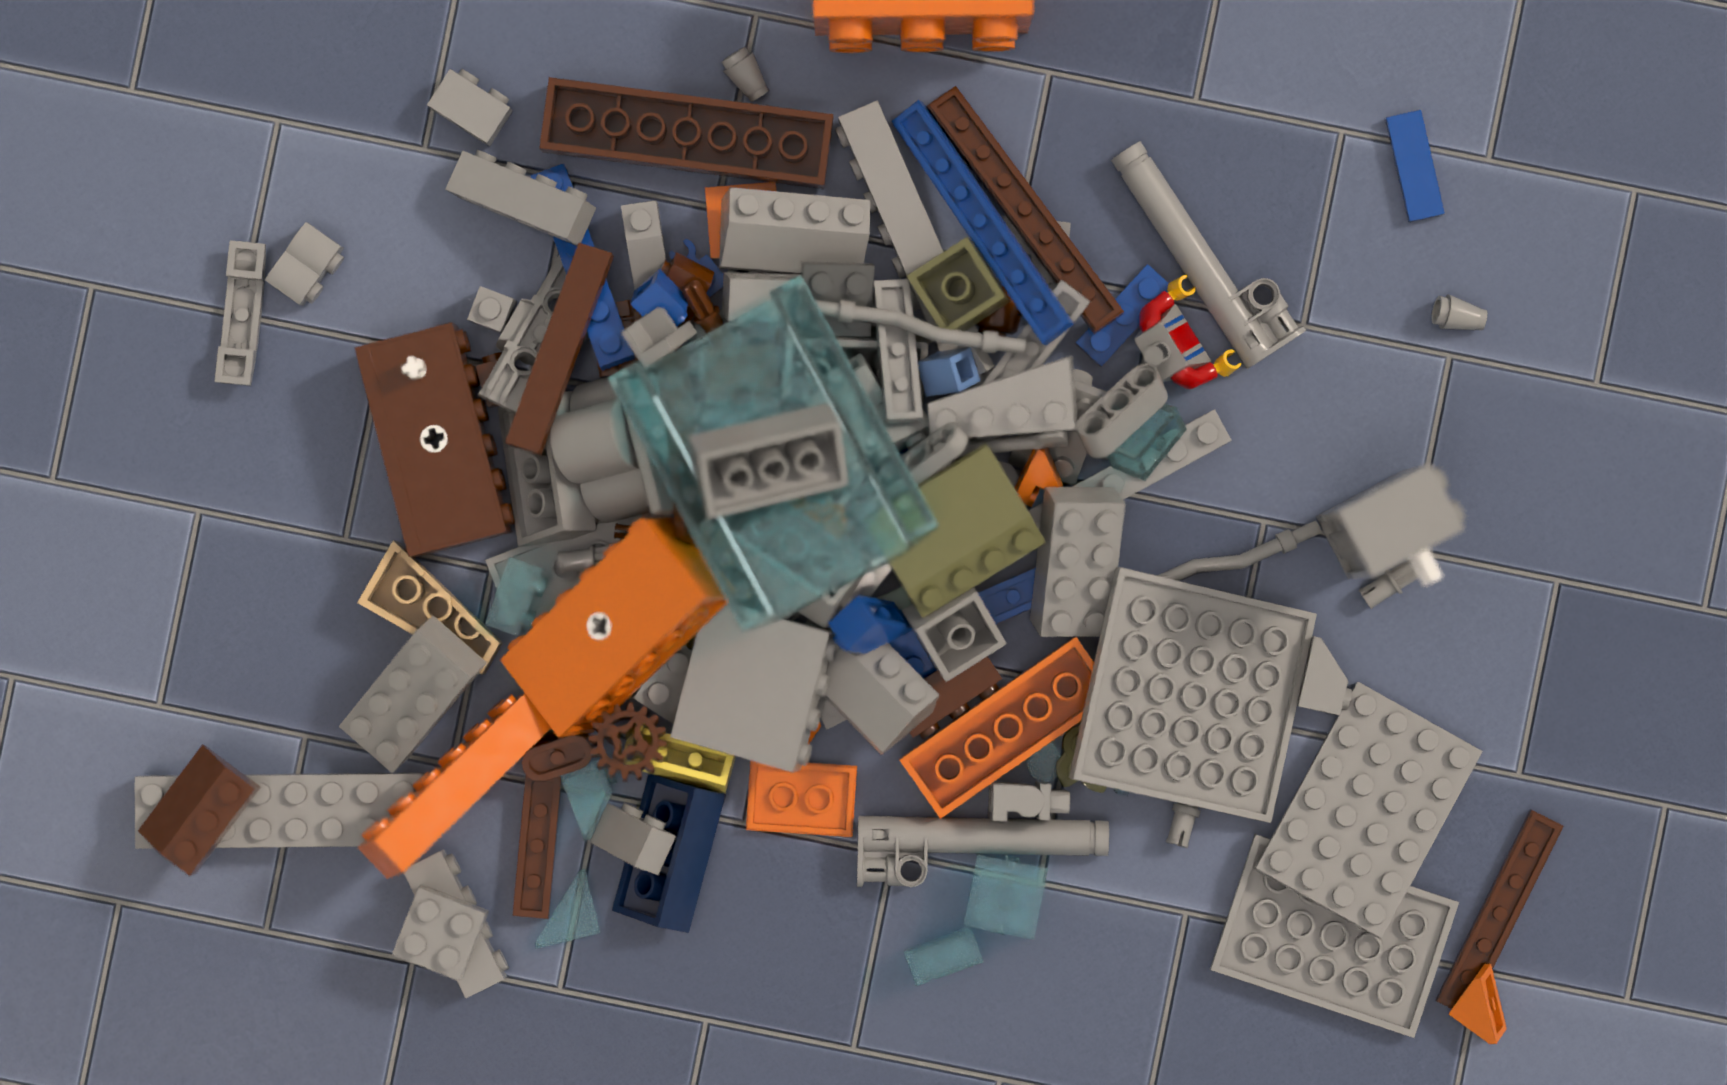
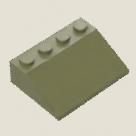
M987 443L863 518L864 523L908 599L922 618L1046 543L1032 516Z

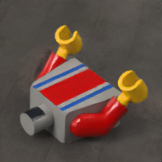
M1183 275L1168 284V292H1161L1141 309L1139 315V328L1141 330L1134 339L1143 354L1145 362L1154 365L1158 369L1163 382L1173 381V383L1185 389H1193L1216 379L1218 374L1224 377L1231 375L1242 363H1238L1235 366L1228 363L1227 358L1235 353L1232 349L1225 351L1215 360L1214 364L1211 363L1209 356L1180 309L1174 304V300L1180 301L1194 294L1196 290L1195 286L1187 291L1183 290L1181 282L1188 277Z

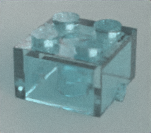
M977 854L963 925L988 930L991 933L1034 939L1048 868L1046 866L1021 862L1019 857L1005 855V858Z

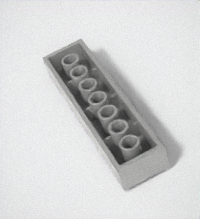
M426 772L393 774H244L261 788L216 848L359 846L365 840L361 836L362 833L375 821L379 822L384 817L388 818L390 814L387 812V809L401 796L405 797L410 792L413 794L416 790L412 785ZM140 775L135 777V849H155L138 830L179 775Z

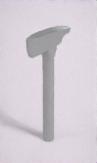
M1062 430L1034 433L1033 435L968 441L964 450L957 457L966 456L987 443L993 453L1028 449L1039 450L1047 447L1067 448L1068 436L1067 432Z

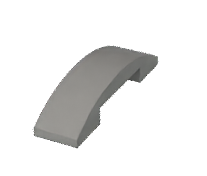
M231 240L229 242L226 270L228 280L220 347L218 346L215 383L251 386L262 316L266 244Z

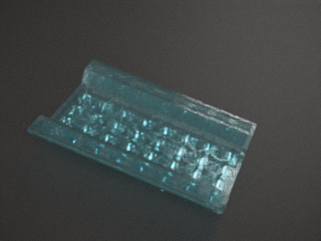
M801 275L770 291L771 300L664 356L647 368H644L639 361L608 378L743 631L773 623L791 615L908 552L938 528L936 520ZM829 402L841 421L849 486L712 519L707 518L692 468L688 436Z

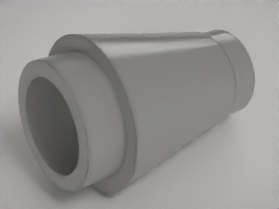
M746 47L739 49L721 61L725 67L723 72L751 102L769 91L753 52L749 54Z
M1448 294L1446 297H1437L1432 309L1431 319L1432 323L1439 325L1440 329L1482 331L1487 321V310L1480 309V307Z

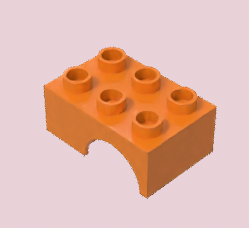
M813 0L815 36H829V51L836 53L872 51V35H901V51L937 52L944 50L943 41H945V34H972V50L1010 51L1015 49V41L1018 40V34H1028L1033 17V0Z

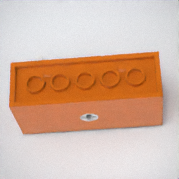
M641 518L634 522L627 530L629 534L621 542H616L608 547L603 553L605 558L597 566L593 565L587 568L579 576L580 582L573 589L571 588L561 593L555 600L556 605L549 612H544L535 618L531 623L533 628L526 635H521L514 639L507 647L509 651L500 659L558 738L593 733L595 731L592 727L593 722L601 724L604 722L601 712L606 711L612 715L615 704L621 706L737 595L700 546L676 539L674 518Z

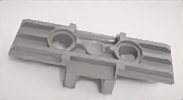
M560 255L557 257L537 294H534L531 300L521 299L496 343V347L503 351L479 392L480 397L515 414L532 369L526 372L519 371L514 364L519 359L527 365H534L553 313L549 309L548 304L551 300L559 297L566 278V272ZM586 332V335H585V337H584L583 343H584L585 339H586V340H589V339H590L587 332Z

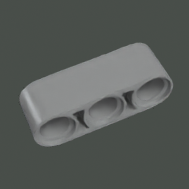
M1141 364L1133 368L1077 420V432L1089 456L1103 458L1113 453L1166 403L1168 394L1158 369L1154 365Z

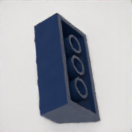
M648 773L639 807L643 811L641 818L644 819L646 815L665 822L666 824L663 829L676 837L659 875L634 867L627 862L624 863L612 911L659 928L689 933L726 794Z

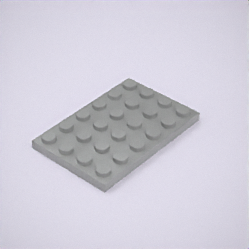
M1356 682L1352 689L1348 710L1342 709L1341 716H1337L1254 869L1378 939H1382L1483 751L1362 683Z
M1254 834L1210 970L1415 1038L1459 902L1410 886L1382 939H1378L1255 870L1254 868L1270 839Z

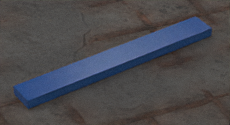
M917 100L891 121L1040 342L1047 346L1074 325L1073 321L925 104Z

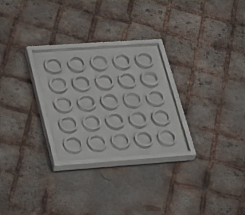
M1116 567L1069 778L1271 823L1317 614Z

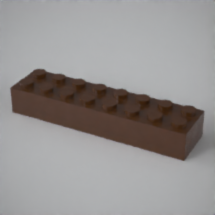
M549 77L539 148L542 153L824 189L834 118L833 114Z

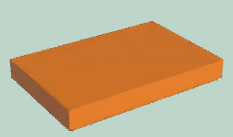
M750 760L746 830L852 837L857 765L808 762L806 766L802 765L801 770L790 772Z

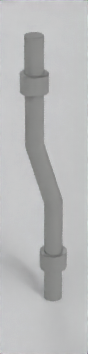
M811 300L810 314L836 317L839 322L853 323V320L889 324L935 342L980 348L981 352L995 354L996 350L1025 353L1026 339L998 336V332L983 330V333L980 334L943 329L899 311L855 306L853 301L840 300V303Z
M1315 520L1293 531L1289 529L1276 534L1275 539L1240 555L1192 559L1157 576L1180 581L1201 572L1243 569L1282 551L1285 554L1296 549L1298 543L1320 534L1321 529Z

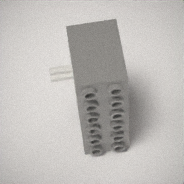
M1431 463L1402 470L1315 516L1348 579L1373 578L1407 559L1410 560L1423 587L1443 577L1428 548L1464 530L1462 521L1466 517L1457 500L1450 501L1444 489L1449 485L1439 467L1434 469Z

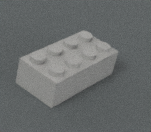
M1114 487L1044 488L1040 533L1046 543L1038 547L1030 613V621L1040 637H1100L1113 575L1116 567H1118L1125 512V502Z
M432 616L415 631L339 727L393 774L414 753L487 662L436 617Z

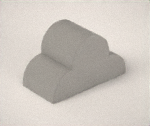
M640 367L576 386L570 398V412L558 415L551 427V448L559 470L569 481L580 484L586 506L592 515L601 522L610 523L651 512L616 377L625 373L649 375L648 368Z

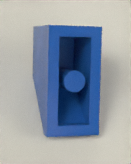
M857 595L828 623L835 633L834 640L839 647L847 652L866 654L904 636L913 629L893 601Z

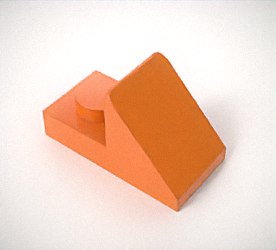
M1048 447L1039 450L1032 449L1014 486L1024 505L1029 507L1033 506L1040 488L1063 487Z

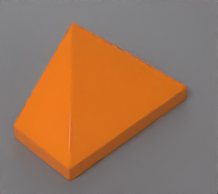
M1484 964L1449 1012V1015L1487 1043L1497 1044L1507 1027L1492 965Z

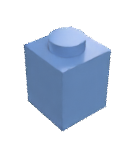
M971 347L938 351L918 361L920 379L923 383L926 397L958 393L980 382Z

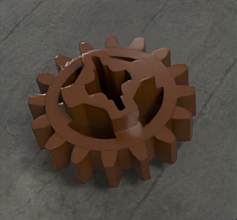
M631 702L627 706V711H622L620 706L615 704V714L610 715L603 711L601 712L603 724L599 722H593L592 724L593 729L598 735L589 736V743L597 745V747L590 751L591 758L601 757L597 763V768L602 770L609 767L608 776L611 779L618 772L622 774L623 782L628 781L629 774H634L636 779L640 781L642 780L641 771L646 769L649 773L653 774L655 769L652 762L662 763L664 760L663 755L658 750L667 749V742L658 738L664 736L666 730L665 727H655L659 722V717L656 714L648 718L646 706H643L639 712H636ZM630 720L628 724L619 727L614 725L620 721ZM644 727L649 730L652 736V745L642 738ZM634 733V744L636 746L629 745L622 752V742L620 739L627 740ZM604 739L614 747L612 758L607 755L604 749ZM636 758L642 759V761L636 764L626 765L627 761Z

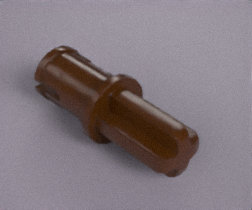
M698 280L687 283L682 288V294L696 316L694 318L695 323L700 324L702 329H704L714 349L725 347L734 337L719 314V306L713 305Z

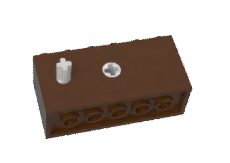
M451 322L355 347L408 557L417 558L512 533L510 525L515 524L511 503L508 504V502L504 503L501 492L507 489L502 469L495 468L492 457L498 455L496 442L493 434H486L484 422L489 420L486 404L481 398L477 399L474 388L480 386L479 377L475 365H472V363L468 364L466 353L471 352L467 332L463 328L459 329L456 324ZM435 432L443 435L445 440L439 442L440 448L430 444V440L435 439Z

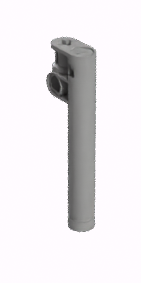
M1141 141L1111 160L1117 171L1121 172V177L1185 275L1188 276L1187 278L1192 286L1196 287V292L1247 369L1307 331L1304 326L1298 327L1287 311L1288 304L1274 281L1268 278H1261L1238 291L1153 159L1147 155L1148 152ZM1265 286L1271 291L1272 299L1269 304L1261 305L1255 301L1253 292L1256 287Z
M859 816L857 887H863L864 882H886L887 886L916 887L923 883L926 878L928 853L1089 856V854H1094V856H1108L1109 821L1095 820V822H1090V820L1007 819V821H992L989 818L943 817L940 819L939 817ZM913 860L921 866V874L915 880H907L901 874V866L906 861ZM868 868H881V869H884V870H883V871H868L867 869H868Z

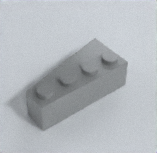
M1073 355L929 402L930 435L948 423L955 424L967 437L1075 430L1078 418Z

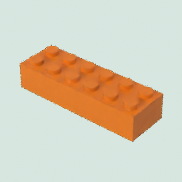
M1077 637L1068 640L1002 686L995 693L976 704L899 758L940 819L1082 720L1094 662Z
M525 693L516 698L511 694L505 700L501 699L487 712L491 717L489 720L486 718L480 724H475L462 737L466 741L464 744L460 743L457 747H452L437 761L441 765L439 769L434 768L430 773L427 771L412 785L416 790L413 794L410 792L405 797L401 796L387 809V812L390 814L388 818L384 817L379 822L375 821L362 833L361 836L365 840L357 848L386 879L404 873L551 729Z

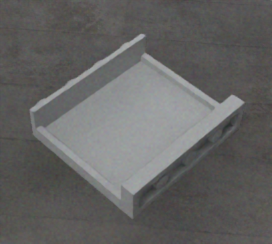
M728 603L697 633L671 738L790 772L801 770L802 765H807L811 755L812 745L808 744L810 732L815 731L819 724L821 711L817 710L820 696H825L829 686L830 676L826 675L829 661H834L839 647L834 640L835 633L833 630H823Z

